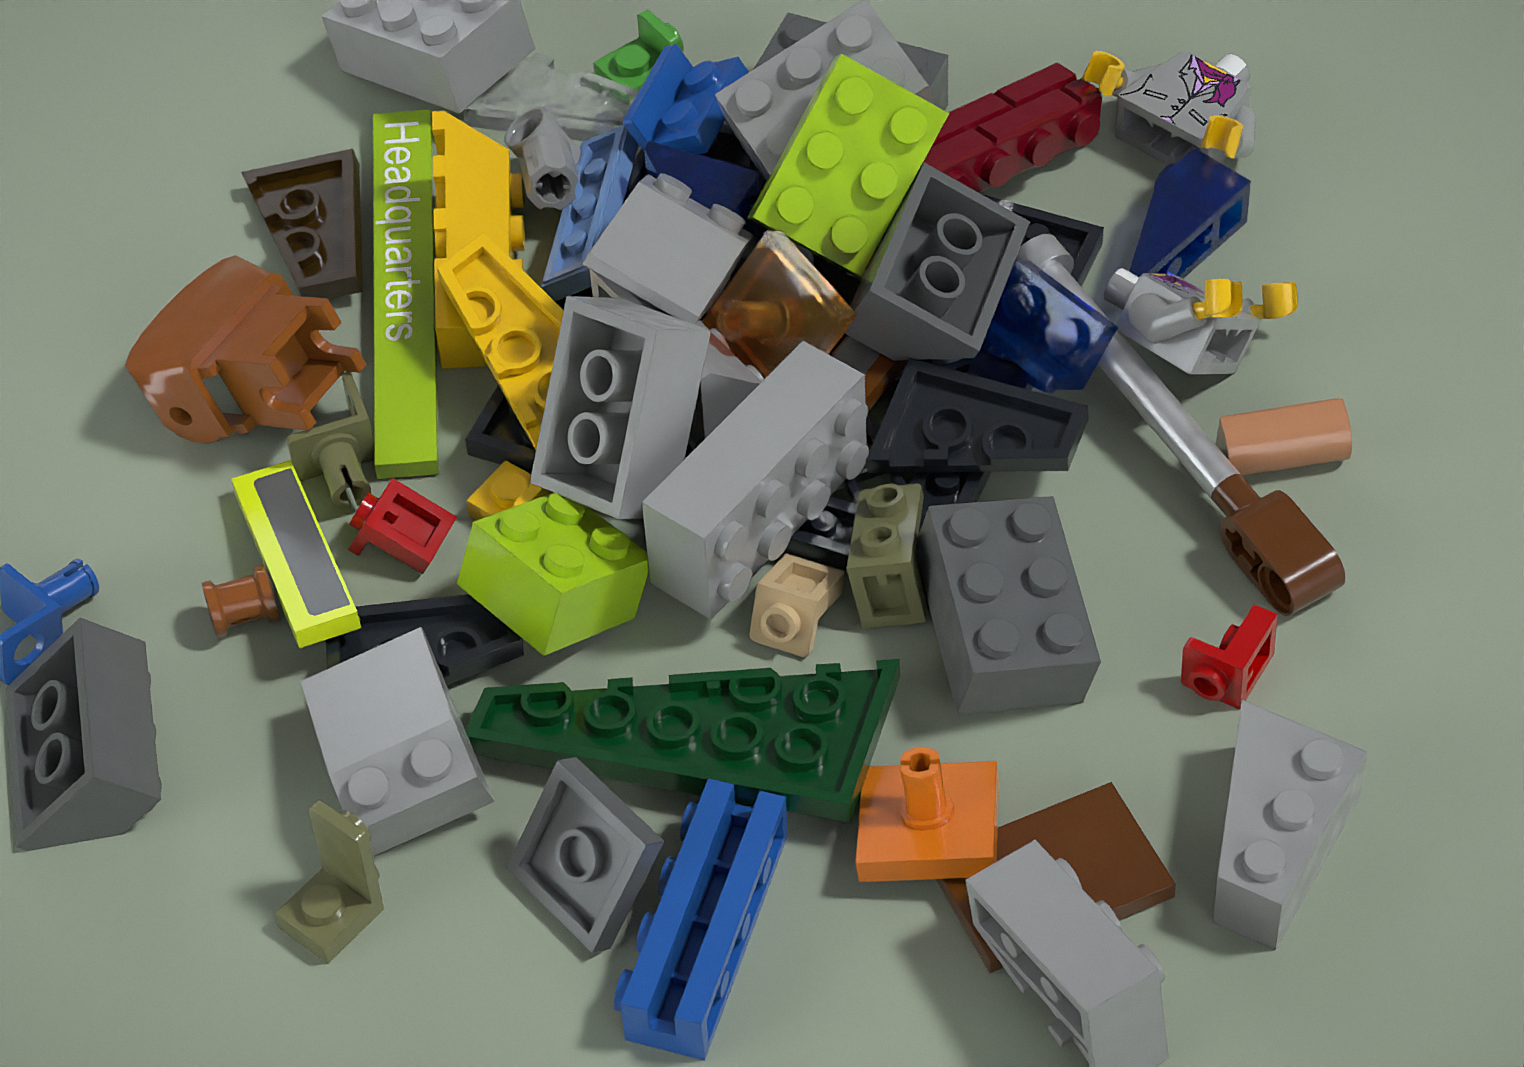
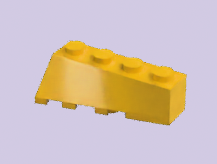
M432 111V131L437 155H433V179L435 182L437 209H433L437 256L434 259L435 329L442 369L484 367L488 365L441 284L437 267L485 232L524 271L523 259H514V251H525L523 215L514 216V209L525 208L524 181L522 173H512L508 148L445 111Z

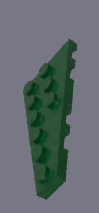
M900 659L876 660L877 669L841 672L840 663L816 664V674L779 676L772 668L669 675V684L634 686L633 677L608 679L607 688L571 691L564 682L486 687L483 689L465 731L475 755L551 769L554 768L557 760L577 757L594 775L600 778L700 796L709 778L734 784L735 802L755 805L759 792L764 791L785 796L787 811L850 822L901 677Z

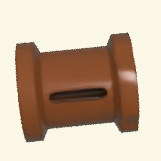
M264 565L254 567L252 575L215 585L211 580L201 582L217 638L226 636L227 630L230 627L261 618H266L270 623L279 620L277 606Z

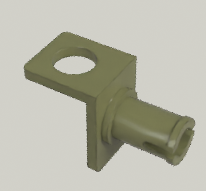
M348 371L341 373L351 417L311 428L310 431L304 430L287 437L291 462L299 480L304 481L324 475L331 492V500L336 507L341 509H351L345 489H351L357 506H360L368 492L371 493V487L365 479L360 464L375 459V445L370 419L352 373Z

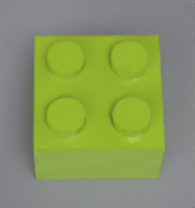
M553 492L474 521L457 585L545 656L635 619L649 573L647 552L630 540L623 531L616 529L590 507Z

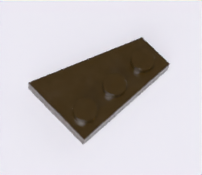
M353 148L241 172L302 297L331 299L363 292L360 164Z

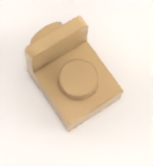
M785 554L757 583L749 633L750 639L753 642L807 657L814 649L818 619L842 595L845 572Z

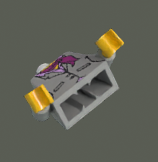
M1103 51L1093 52L1082 79L1086 82L1099 84V91L1104 96L1109 97L1113 95L1117 97L1115 137L1204 185L1211 180L1226 156L1233 159H1242L1248 157L1253 152L1256 115L1249 108L1251 88L1247 81L1250 78V70L1247 64L1238 56L1227 54L1213 65L1190 52H1180L1163 64L1130 71L1124 69L1125 64L1114 55Z
M1121 268L1110 278L1104 291V300L1123 310L1117 322V330L1188 374H1235L1261 319L1285 317L1293 314L1298 307L1297 285L1295 282L1263 284V304H1254L1250 298L1243 299L1241 281L1231 282L1229 279L1205 280L1204 290L1173 274L1143 273L1138 277Z

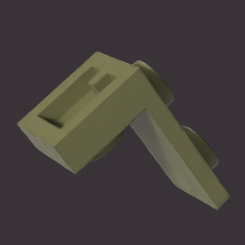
M884 484L859 492L846 569L863 629L926 623L928 603L915 556L924 499L920 484Z
M317 800L308 811L322 869L294 894L275 915L278 927L329 964L384 910V905L378 883L380 874L374 864L369 842L371 841V834L368 828L350 811L342 810L338 813L323 801Z

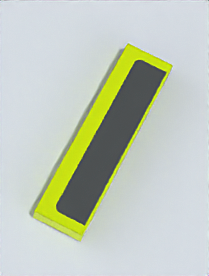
M291 460L231 478L235 496L298 647L303 648L360 629L361 624L357 609Z

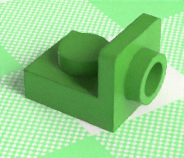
M648 9L637 14L638 38L593 62L595 80L628 110L664 47L677 44L682 52L684 51L683 41L675 27L670 23H663Z

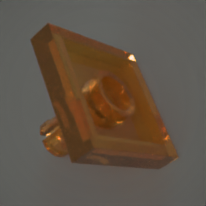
M766 231L702 323L709 330L714 328L719 331L728 343L730 351L745 366H754L765 379L802 341L829 354L857 314L782 231Z

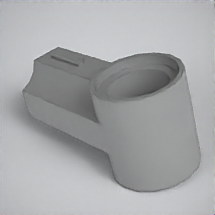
M542 107L527 110L514 120L507 129L504 143L518 157L526 194L531 202L539 209L552 207L562 210L577 199L575 186L579 181L575 165L581 156V150Z

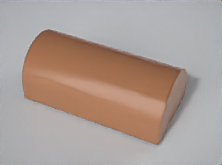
M1334 398L1222 416L1219 420L1215 445L1242 476L1347 460L1351 457L1352 433L1343 398Z

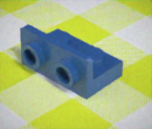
M677 44L665 46L625 115L623 123L653 164L707 153L725 121L715 94L749 73L739 57L717 62L704 61L693 67Z

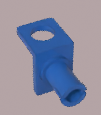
M74 559L66 567L37 584L29 581L8 563L0 567L1 608L8 617L17 623L0 634V680L6 685H10L63 634L62 613L88 597L95 596L99 592L98 579L88 564L83 566V560ZM28 635H32L38 640L30 654L20 660H14L15 651L23 639Z

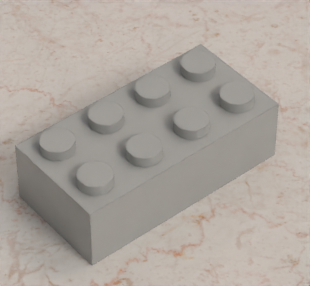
M802 341L642 502L650 584L709 619H712L728 602L737 601L747 590L751 578L768 560L774 561L779 558L787 548L791 536L807 519L813 520L817 518L826 507L830 495L846 479L851 480L855 478L865 466L869 455V448L866 444L868 407L865 403V374Z

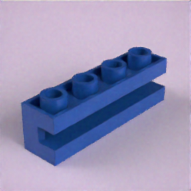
M708 778L699 803L689 802L680 828V840L683 841L678 857L669 856L662 868L658 887L659 896L662 898L656 913L647 912L642 919L636 943V950L640 954L634 970L624 969L617 983L614 1009L621 1011L626 1041L705 1061L788 837L785 796L760 791L754 808L735 804L734 784Z

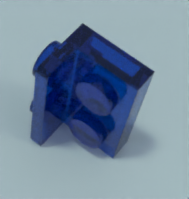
M1016 260L981 347L999 358L1011 359L1024 369L1022 373L1023 379L1043 392L1052 394L1056 390H1083L1117 331L1118 326L1031 261Z

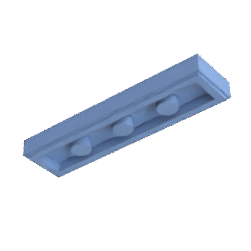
M624 124L581 142V156L575 165L579 181L575 186L577 199L562 210L541 288L554 301L592 287L590 268L583 265V262L623 205L638 148V143Z

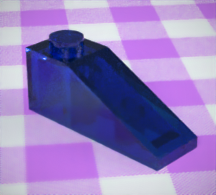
M1195 147L1176 164H1168L1156 179L1153 195L1129 272L1138 277L1143 273L1173 274L1184 279L1247 223L1251 181Z

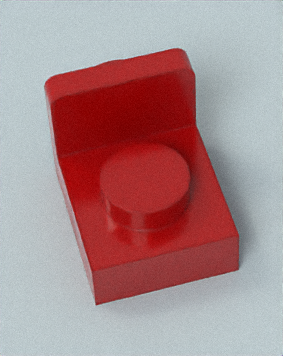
M391 478L379 498L369 492L367 493L349 522L350 526L359 531L348 550L359 556L367 542H370L423 574L436 555L457 516L396 479Z
M1253 604L1240 627L1234 624L1229 626L1219 648L1196 638H1189L1182 649V685L1192 689L1202 698L1211 701H1221L1241 709L1242 700L1246 701L1274 655L1278 614Z

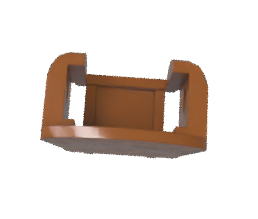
M235 255L222 259L202 272L158 313L130 350L125 367L166 428L186 440L209 444L218 442L223 437L229 438L235 430L238 434L249 433L256 425L310 431L317 423L310 412L311 409L338 380L341 373L345 371L360 373L367 364L357 348L331 344L319 333L318 330L335 331L342 323L327 298L294 296L280 274L269 272ZM218 373L243 414L221 412L202 380L215 377Z

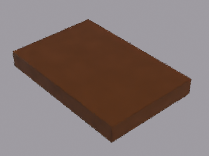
M1112 782L998 827L996 862L1036 840L1054 860L1063 858L1075 871L1086 894L1095 903L1099 900L1107 903L1118 920L1175 897L1176 883ZM968 878L936 879L989 973L1004 968L973 925L966 879Z

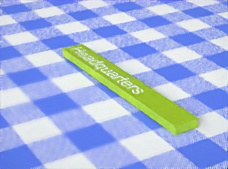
M431 109L374 113L375 470L377 479L439 474Z

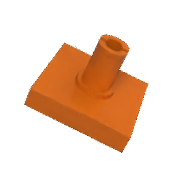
M916 747L903 753L900 759L901 765L869 767L861 789L856 851V868L859 882L970 878L996 862L999 805L997 761L940 763L939 754L936 750L929 747Z

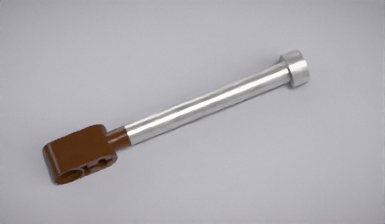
M1042 234L1024 243L1020 247L1009 274L1010 280L1027 299L1037 300L1042 298L1224 513L1226 517L1220 521L1219 525L1222 542L1231 558L1278 613L1290 616L1341 588L1345 583V571L1341 559L1332 545L1296 503L1283 491L1275 490L1260 498L1071 276L1074 260L1060 242L1051 234Z

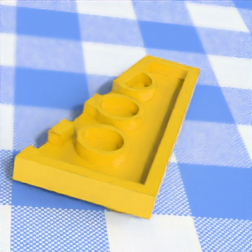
M483 232L437 267L438 276L536 450L564 310Z

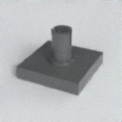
M577 757L557 760L506 869L591 953L611 949L664 840Z

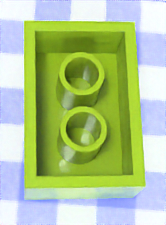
M844 54L835 56L747 218L792 243L807 248L812 254L853 276H862L949 113Z

